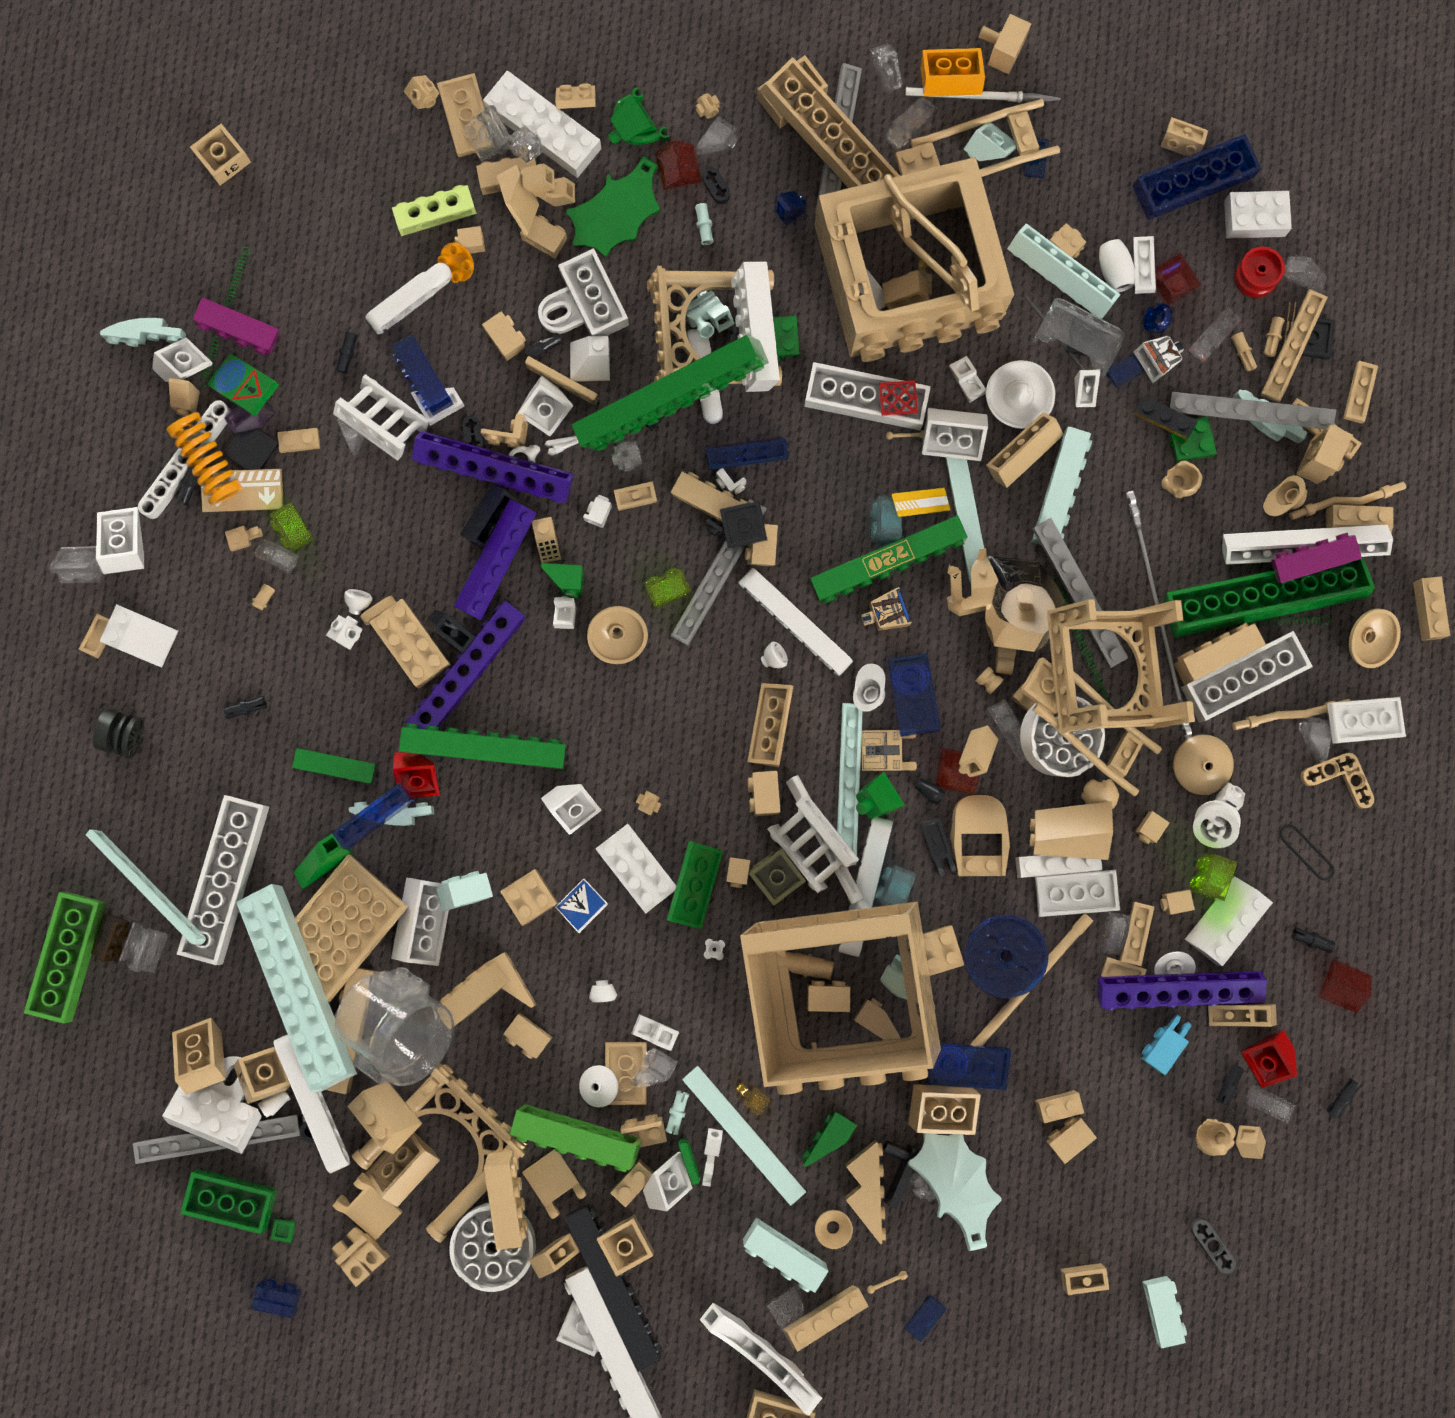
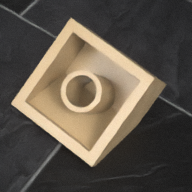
M635 1214L614 1225L597 1238L616 1277L654 1255V1250Z

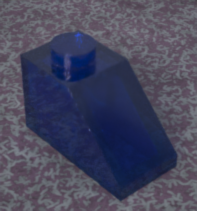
M795 190L780 193L776 196L775 211L783 223L788 225L805 213L806 201L801 195L798 196Z

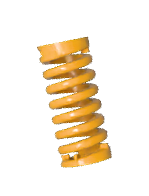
M199 412L177 420L168 426L166 430L171 438L176 439V447L182 448L181 456L188 458L186 461L187 466L194 467L192 474L199 477L197 483L200 486H205L203 489L204 495H212L208 498V502L212 506L232 497L243 488L237 479L215 487L223 480L234 474L233 470H228L220 475L209 478L228 465L226 460L203 469L206 465L223 455L222 451H217L209 456L198 459L201 455L217 446L215 441L191 450L212 436L210 432H205L196 438L186 440L194 433L206 427L204 422L193 426V422L202 420ZM188 425L191 427V428L186 429V430L183 429L184 427H186V426H188Z

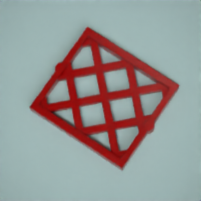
M915 380L879 383V401L881 403L882 416L918 414V396L916 394ZM909 384L905 389L901 386ZM895 385L892 389H889V388L887 387V386ZM911 386L914 389L913 395L907 391ZM883 387L889 392L885 397L882 395ZM897 387L903 391L899 396L893 392ZM904 393L910 397L907 402L901 399ZM890 394L896 398L893 403L887 400ZM912 399L915 401L914 409L908 405ZM898 400L904 404L900 410L894 406ZM884 401L890 405L886 411L883 408ZM907 407L911 411H903V409ZM893 408L897 412H889V410Z

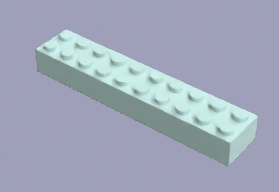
M270 884L237 901V906L310 1092H321L357 1074L283 887Z

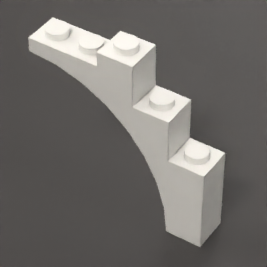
M712 1303L700 1319L705 1327L761 1369L804 1413L810 1415L822 1397L803 1377L804 1374L792 1361L780 1355L767 1340L753 1333L744 1321Z

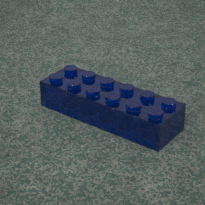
M1243 134L1137 177L1133 188L1149 221L1255 178L1262 168L1246 134Z

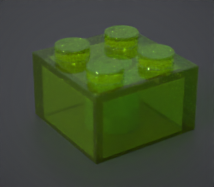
M1216 854L1203 855L1197 862V868L1199 869L1197 876H1194L1190 883L1191 893L1212 901H1225L1238 862Z

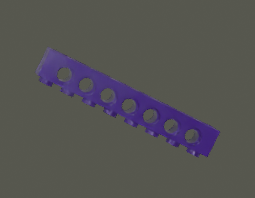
M421 431L416 436L412 460L418 461L423 465L429 464L436 466L440 470H450L458 475L475 477L479 481L493 482L497 486H507L518 492L531 493L536 497H546L557 503H565L571 492L573 473ZM470 461H474L477 466L473 465ZM489 466L494 467L496 471L491 470ZM509 472L514 473L515 476H511ZM528 477H531L535 482L530 481ZM547 482L551 483L554 487L548 486Z
M508 602L499 603L493 611L495 613L494 616L482 624V631L478 636L474 635L475 638L464 653L460 652L458 654L455 665L453 667L449 666L443 674L445 676L440 683L437 682L432 687V694L428 699L425 697L418 705L420 709L415 715L412 713L405 723L418 724L419 729H427V726H437L440 728L526 617ZM501 619L507 620V625L503 629L497 628V622ZM493 635L494 642L489 645L485 644V637ZM475 651L482 652V657L479 660L472 659V654ZM464 666L469 667L468 675L460 676V669ZM455 682L457 684L456 690L448 692V684ZM438 698L444 699V705L441 708H436L434 705L435 700ZM425 714L431 715V721L428 724H423L422 717Z
M1261 971L1098 977L1097 997L1101 1008L1107 1010L1115 1008L1134 1009L1136 1007L1155 1008L1156 1006L1172 1008L1180 1005L1194 1007L1197 1005L1215 1006L1217 1004H1257L1265 1002L1267 980Z

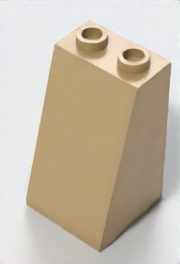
M1112 802L1036 810L1034 819H1030V831H1034V834H1030V846H1034V855L1108 860L1113 836Z

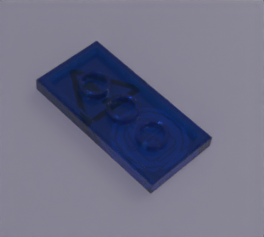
M928 653L888 658L900 737L940 732L941 728Z
M940 1043L941 1050L934 1068L928 1069V1077L926 1079L928 1085L1007 1090L1011 1057L1010 1048Z

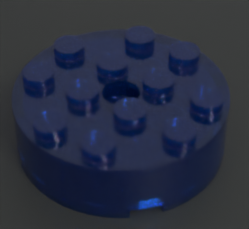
M997 915L981 922L971 933L965 949V965L973 983L984 993L1000 999L1018 998L1031 992L1042 980L1048 966V948L1040 931L1026 919L1014 915ZM1008 951L1012 954V960L1004 962L1001 960L1000 954Z

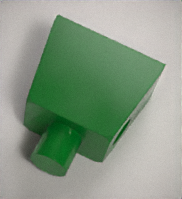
M885 772L870 780L856 794L859 802L856 805L857 812L861 815L866 813L871 820L892 813L905 805Z

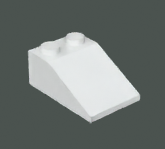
M138 507L97 513L96 560L103 574L144 569V550Z
M116 604L100 642L162 668L178 631Z

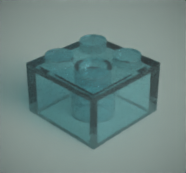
M878 496L876 502H873L871 506L870 516L874 519V522L870 529V537L874 538V544H891L902 537V517H898L892 497Z
M894 864L885 867L881 879H884L882 887L878 886L874 897L877 899L876 903L882 906L906 903L917 873Z

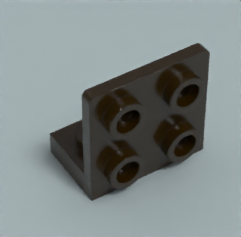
M104 914L91 954L100 956V961L102 962L116 961L117 958H120L123 952V947L121 946L123 939H126L130 932V927H128L130 922Z

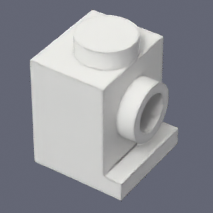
M598 495L594 502L591 501L587 509L589 515L584 514V521L603 528L612 507L611 503L608 502L609 499Z

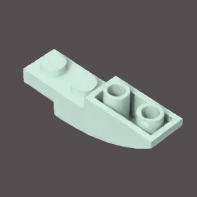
M161 318L127 320L100 331V335L110 344L126 342L127 345L138 347V344L145 345L146 337L150 341L157 342L159 339H165L169 343H175L186 337V333L182 329L168 327V324Z
M1239 390L1233 396L1235 399L1269 402L1265 399L1254 397L1247 390ZM1250 421L1257 429L1277 442L1284 436L1299 444L1308 433L1299 426Z
M387 799L375 800V804L367 805V802L354 803L355 807H349V812L358 817L387 825H415L414 817L434 815V806H428V802L417 803L415 808H408V805L395 806L396 810H393V803H387Z

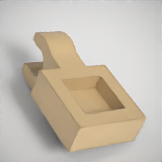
M245 526L225 531L228 545L232 552L251 546L250 540L263 536L262 530L258 526L248 530Z

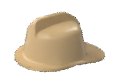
M1295 475L1286 478L1268 494L1263 504L1264 511L1270 516H1279L1290 509L1301 507L1306 500L1308 492L1305 489L1304 480Z

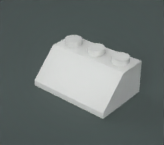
M928 408L924 427L922 455L981 461L988 430L987 415Z

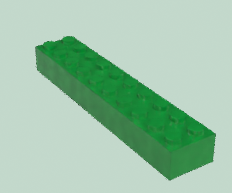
M745 335L571 425L581 447L601 451L608 447L607 444L622 441L625 435L629 433L635 434L642 430L641 427L653 425L659 421V418L671 416L676 413L675 410L681 407H689L693 404V401L699 398L705 399L711 395L710 392L716 389L723 390L729 386L728 383L734 380L736 382L746 378V374L752 371L754 373L761 371L769 361L760 340Z
M1362 557V559L1283 583H1277L1274 571L1167 592L1163 603L1181 600L1183 621L1170 623L1173 637L1177 638L1369 598L1375 587L1366 561Z

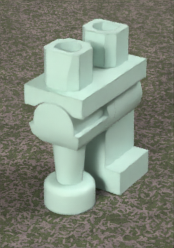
M712 290L698 294V298L690 302L685 317L687 323L692 328L698 327L697 332L703 339L710 338L713 335L714 327L720 333L735 324L728 307L720 302ZM721 319H727L724 324L719 325L718 323Z

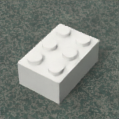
M1289 191L1230 192L1224 200L1226 238L1285 237L1292 229Z

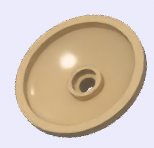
M622 606L609 607L600 611L591 620L587 631L588 644L593 654L600 660L611 664L627 663L638 657L644 650L648 639V631L643 618L634 610ZM615 628L620 629L618 633L613 632Z
M1377 608L1367 611L1356 621L1349 637V651L1357 664L1366 668H1376L1386 663L1393 656L1400 641V625L1396 616L1388 610Z
M1211 735L1190 737L1179 746L1173 760V770L1179 784L1187 791L1198 795H1209L1222 789L1230 780L1234 766L1233 756L1228 746L1219 738ZM1209 762L1210 768L1206 770L1205 765Z

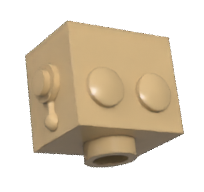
M1067 223L1059 231H1055L1050 239V242L1072 258H1077L1080 255V251L1084 249L1086 243L1080 232L1072 229Z

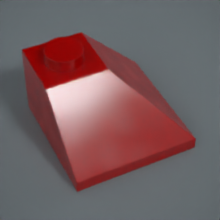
M394 753L393 772L399 799L440 796L434 762L417 753Z
M1284 1030L1269 1035L1241 1051L1261 1088L1297 1076L1295 1049Z

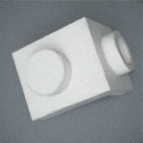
M723 468L716 472L718 479L715 481L722 490L725 488L731 494L735 493L737 495L745 489L746 479L744 477L734 484Z
M567 596L555 597L554 628L574 629L576 616L574 598Z

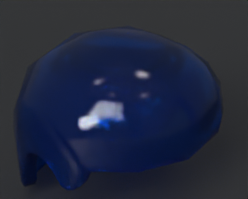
M1157 303L1155 307H1148L1143 318L1144 329L1153 333L1166 331L1173 320L1171 307L1164 303Z

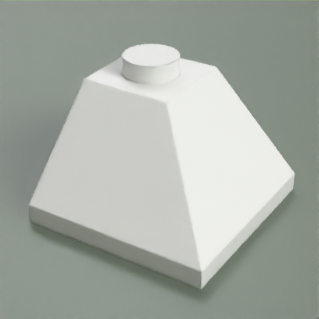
M588 336L570 342L571 380L575 382L610 381V342L608 336Z
M185 337L154 352L152 369L165 382H169V378L183 380L211 366L212 362Z
M541 376L529 392L517 414L524 415L529 423L548 436H551L573 405L556 385Z
M581 784L556 786L541 798L569 835L602 811Z
M677 1152L656 1170L644 1187L643 1192L650 1209L668 1211L692 1189L681 1152Z

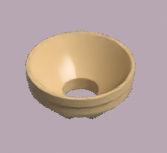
M828 1210L822 1213L816 1221V1237L827 1248H841L852 1237V1223L849 1217L841 1211ZM835 1221L839 1224V1230L836 1233L828 1232L827 1225L829 1222Z

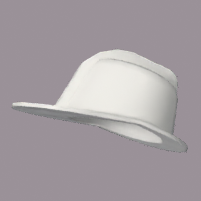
M866 664L858 671L853 702L861 711H871L880 706L885 699V674L879 665Z

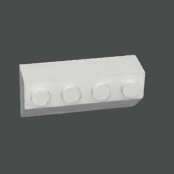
M406 877L402 901L409 907L398 920L391 959L408 963L439 966L449 910L442 912L436 890L442 883Z
M1233 877L1185 940L1215 965L1223 966L1273 902L1257 889Z

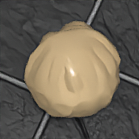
M1180 461L1167 471V476L1163 478L1161 485L1163 489H1166L1176 498L1191 496L1200 488L1202 474L1194 464L1188 461Z
M1092 779L1084 786L1081 798L1085 804L1112 802V809L1117 805L1119 792L1112 779L1103 780L1102 782Z
M1207 1119L1197 1129L1195 1138L1197 1147L1203 1153L1211 1156L1225 1155L1234 1146L1235 1142L1233 1139L1236 1131L1230 1123L1219 1122L1216 1119Z

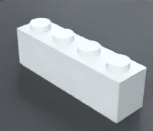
M1046 855L1015 858L1017 878L1102 870L1101 859Z

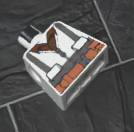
M1165 336L1144 342L1133 352L1152 383H1154L1182 360L1180 353L1183 352L1184 347L1181 342L1173 343L1170 337Z

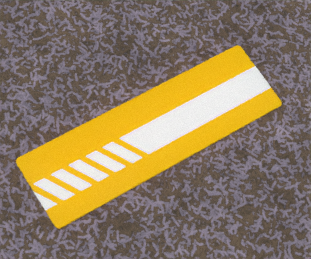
M945 488L892 494L898 517L950 510Z

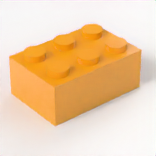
M981 48L922 51L920 69L924 96L982 95L985 73Z

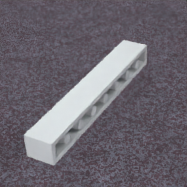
M1388 525L1223 534L1222 553L1226 564L1271 562V559L1276 558L1275 554L1288 551V554L1296 552L1295 548L1308 545V548L1316 546L1315 542L1327 538L1328 541L1336 540V535L1348 532V535H1356L1362 557L1391 555L1393 537Z
M587 1265L567 1275L566 1283H564L565 1289L569 1295H573L575 1300L573 1302L574 1308L578 1314L581 1313L583 1316V1327L593 1337L591 1341L596 1353L600 1352L603 1358L600 1360L605 1372L609 1371L612 1377L610 1379L614 1391L618 1390L621 1396L619 1402L623 1410L627 1409L630 1415L628 1418H662L641 1372L637 1371Z

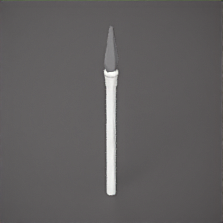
M906 87V95L924 96L923 88ZM983 91L982 95L929 96L1008 100L1010 102L1017 101L1018 103L1043 99V101L1061 100L1058 97L1023 93L1022 91H1018V93Z

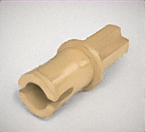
M1273 317L1271 319L1269 333L1266 334L1265 356L1274 357L1276 355L1278 343L1282 339L1281 331L1285 321L1281 317Z
M1243 332L1233 335L1231 339L1238 352L1236 355L1240 356L1245 370L1250 372L1256 369L1257 365L1251 354L1252 348L1248 346Z

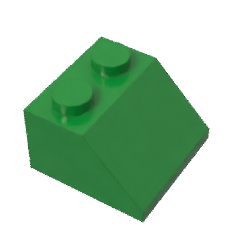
M541 564L545 575L563 595L574 599L583 596L585 571L582 565Z

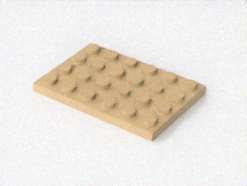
M350 854L344 858L295 918L328 1002L333 999L409 907Z

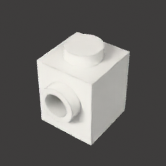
M1228 782L1216 795L1215 800L1227 802L1238 811L1243 806L1245 793L1238 786Z

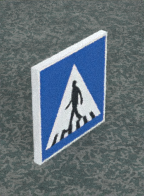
M583 879L555 908L580 933L608 903Z

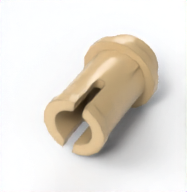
M263 584L256 598L252 599V605L259 610H263V608L267 607L266 604L275 590Z

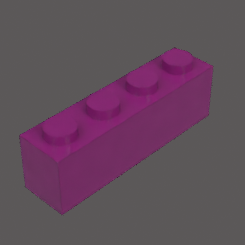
M205 298L201 299L193 317V321L198 329L208 332V330L216 333V336L225 340L227 338L235 340L234 343L241 347H252L256 353L265 355V353L271 355L280 334L278 328Z
M1348 532L1336 535V540L1328 541L1327 538L1315 542L1316 546L1308 548V545H1303L1295 548L1296 552L1288 554V551L1275 554L1276 558L1271 559L1277 583H1283L1362 559L1356 535H1348Z

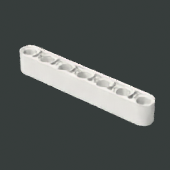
M213 402L201 417L202 420L198 421L197 424L204 422L206 427L213 424V428L208 431L212 436L202 441L197 448L215 441L231 419L232 411L224 402ZM221 408H225L224 413L220 416H217L218 410ZM206 427L194 433L186 440H190L202 435L206 432ZM178 448L138 504L139 511L150 519L160 516L182 486L181 482L185 480L189 467L186 463L182 464L184 458L180 454L182 448ZM177 472V477L174 480H170L171 474ZM165 488V494L163 496H159V491ZM153 504V510L147 513V507Z
M754 568L738 582L743 589H747L746 591L757 602L760 601L761 605L772 616L775 615V618L786 629L789 628L790 632L801 643L804 642L805 646L815 656L818 655L819 659L829 669L835 670L834 673L837 676H840L853 662L840 647Z
M879 817L871 820V827H869L866 839L867 844L864 847L861 859L862 864L859 867L856 885L869 908H872L893 824V821ZM850 905L849 910H854L852 905ZM863 941L842 943L839 947V952L859 957Z
M288 1034L274 1040V1047L327 1171L333 1173L350 1165L348 1153L322 1092H310Z

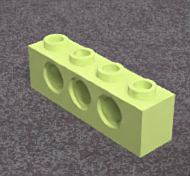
M458 185L453 190L446 192L438 191L433 196L419 197L413 202H402L392 208L401 236L477 214L468 185ZM451 201H457L455 206L448 205ZM432 207H439L437 211L430 212ZM414 212H419V213H420V214H419L417 217H415V218L411 217V215H412Z

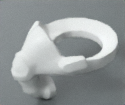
M530 445L529 447L518 446L510 451L509 456L513 457L515 453L523 452L527 455L528 461L536 463L535 458L540 452V447L537 445Z

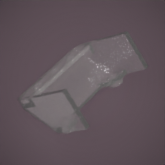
M1055 298L1033 341L1036 343L1039 338L1043 342L1049 343L1057 339L1091 357V365L1097 370H1102L1100 376L1104 378L1120 350L1125 332L1064 299Z

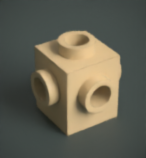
M426 75L412 77L404 90L417 109L432 107L439 95V91Z

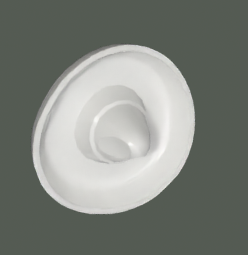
M1024 360L1013 361L1001 366L992 374L986 387V400L992 414L999 421L1014 428L1024 429L1041 413L1044 412L1048 415L1051 413L1055 401V388L1050 375L1038 364Z

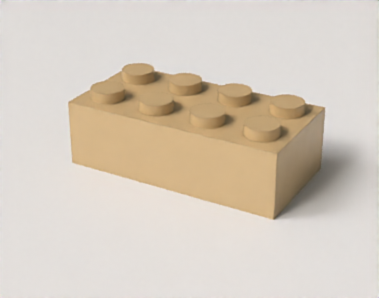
M400 599L369 621L418 689L446 671L449 666H452L404 599Z
M1245 623L1231 630L1230 633L1227 632L1213 639L1214 644L1209 641L1195 648L1196 653L1194 650H1191L1177 657L1178 662L1174 663V667L1183 684L1186 685L1266 644L1255 623L1250 626Z
M513 1150L488 1154L484 1165L496 1250L522 1247L523 1239H526V1231H528L527 1218H523L525 1202L524 1198H520V1190H522L521 1177H517L519 1162L518 1157H514Z

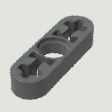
M1195 1219L1191 1224V1232L1214 1265L1222 1273L1229 1274L1233 1272L1236 1267V1261L1212 1226L1204 1219ZM1197 1225H1205L1203 1229L1206 1234L1210 1235L1212 1233V1235L1205 1238L1201 1232H1197L1199 1229ZM1211 1240H1216L1218 1242V1249L1213 1252L1209 1251L1208 1243ZM1221 1254L1224 1259L1230 1260L1228 1262V1268L1224 1266L1221 1267L1223 1262L1218 1257V1255Z

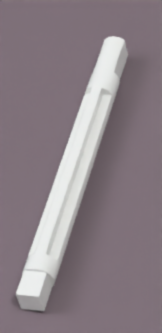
M798 775L786 782L796 802L801 798L809 796ZM816 833L815 836L819 844L822 845L824 839L820 834ZM830 849L825 852L830 864L836 860L835 853ZM843 865L839 867L835 874L845 890L853 909L869 908L848 868Z

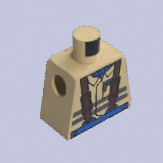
M899 587L871 601L869 604L871 611L861 614L864 626L875 623L878 631L907 627L912 623Z

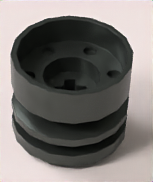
M105 709L99 716L94 729V749L107 753L114 751L115 755L132 758L138 751L143 736V718L133 717L129 714L123 716L121 712Z

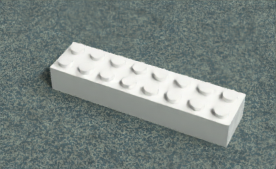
M224 795L187 918L206 937V940L202 945L191 944L182 935L177 955L213 965L223 964L239 912L236 902L243 898L268 814V806Z

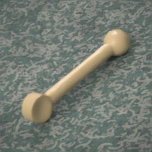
M924 430L920 431V433L893 434L892 432H887L886 438L889 440L893 437H920L923 439Z
M901 1271L898 1276L875 1286H868L867 1292L873 1294L876 1289L899 1279L905 1280L908 1275L906 1271Z

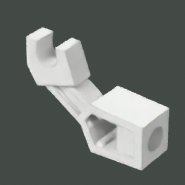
M708 1129L704 1152L707 1155L702 1183L704 1186L710 1187L714 1158L715 1156L719 1157L722 1130Z

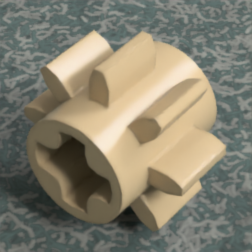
M706 93L697 99L696 111L700 117L705 115L707 119H710L718 114L720 102L716 95L711 97L709 93Z
M646 791L645 795L639 794L636 803L640 804L638 810L650 816L653 811L658 813L662 805L658 803L660 797Z

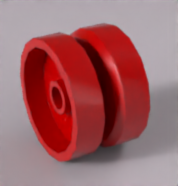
M1260 246L1251 249L1245 254L1235 270L1234 280L1237 288L1248 297L1261 298L1267 296L1275 289L1285 273L1283 258L1270 247Z

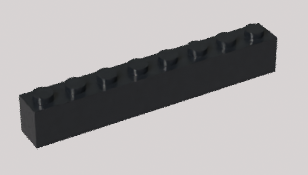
M586 1204L566 1214L564 1219L637 1371L639 1372L660 1361V1353L663 1352L658 1340L655 1342L651 1335L653 1329L649 1321L645 1322L642 1317L644 1310L640 1302L636 1303L633 1298L635 1292L630 1283L627 1284L624 1279L626 1273L624 1272L616 1277L597 1241V1238L606 1231L603 1226L599 1227L596 1221L598 1215L595 1208H590L589 1204Z

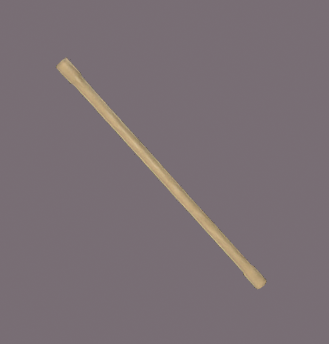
M1084 913L1078 919L1068 934L965 1049L964 1053L967 1057V1063L974 1056L975 1047L981 1048L1073 942L1092 924L1093 920ZM962 1060L960 1061L961 1063H954V1064H961V1065H960V1068L957 1069V1070H959V1071H960V1069H961V1067H962ZM938 1080L935 1085L948 1086L949 1083Z

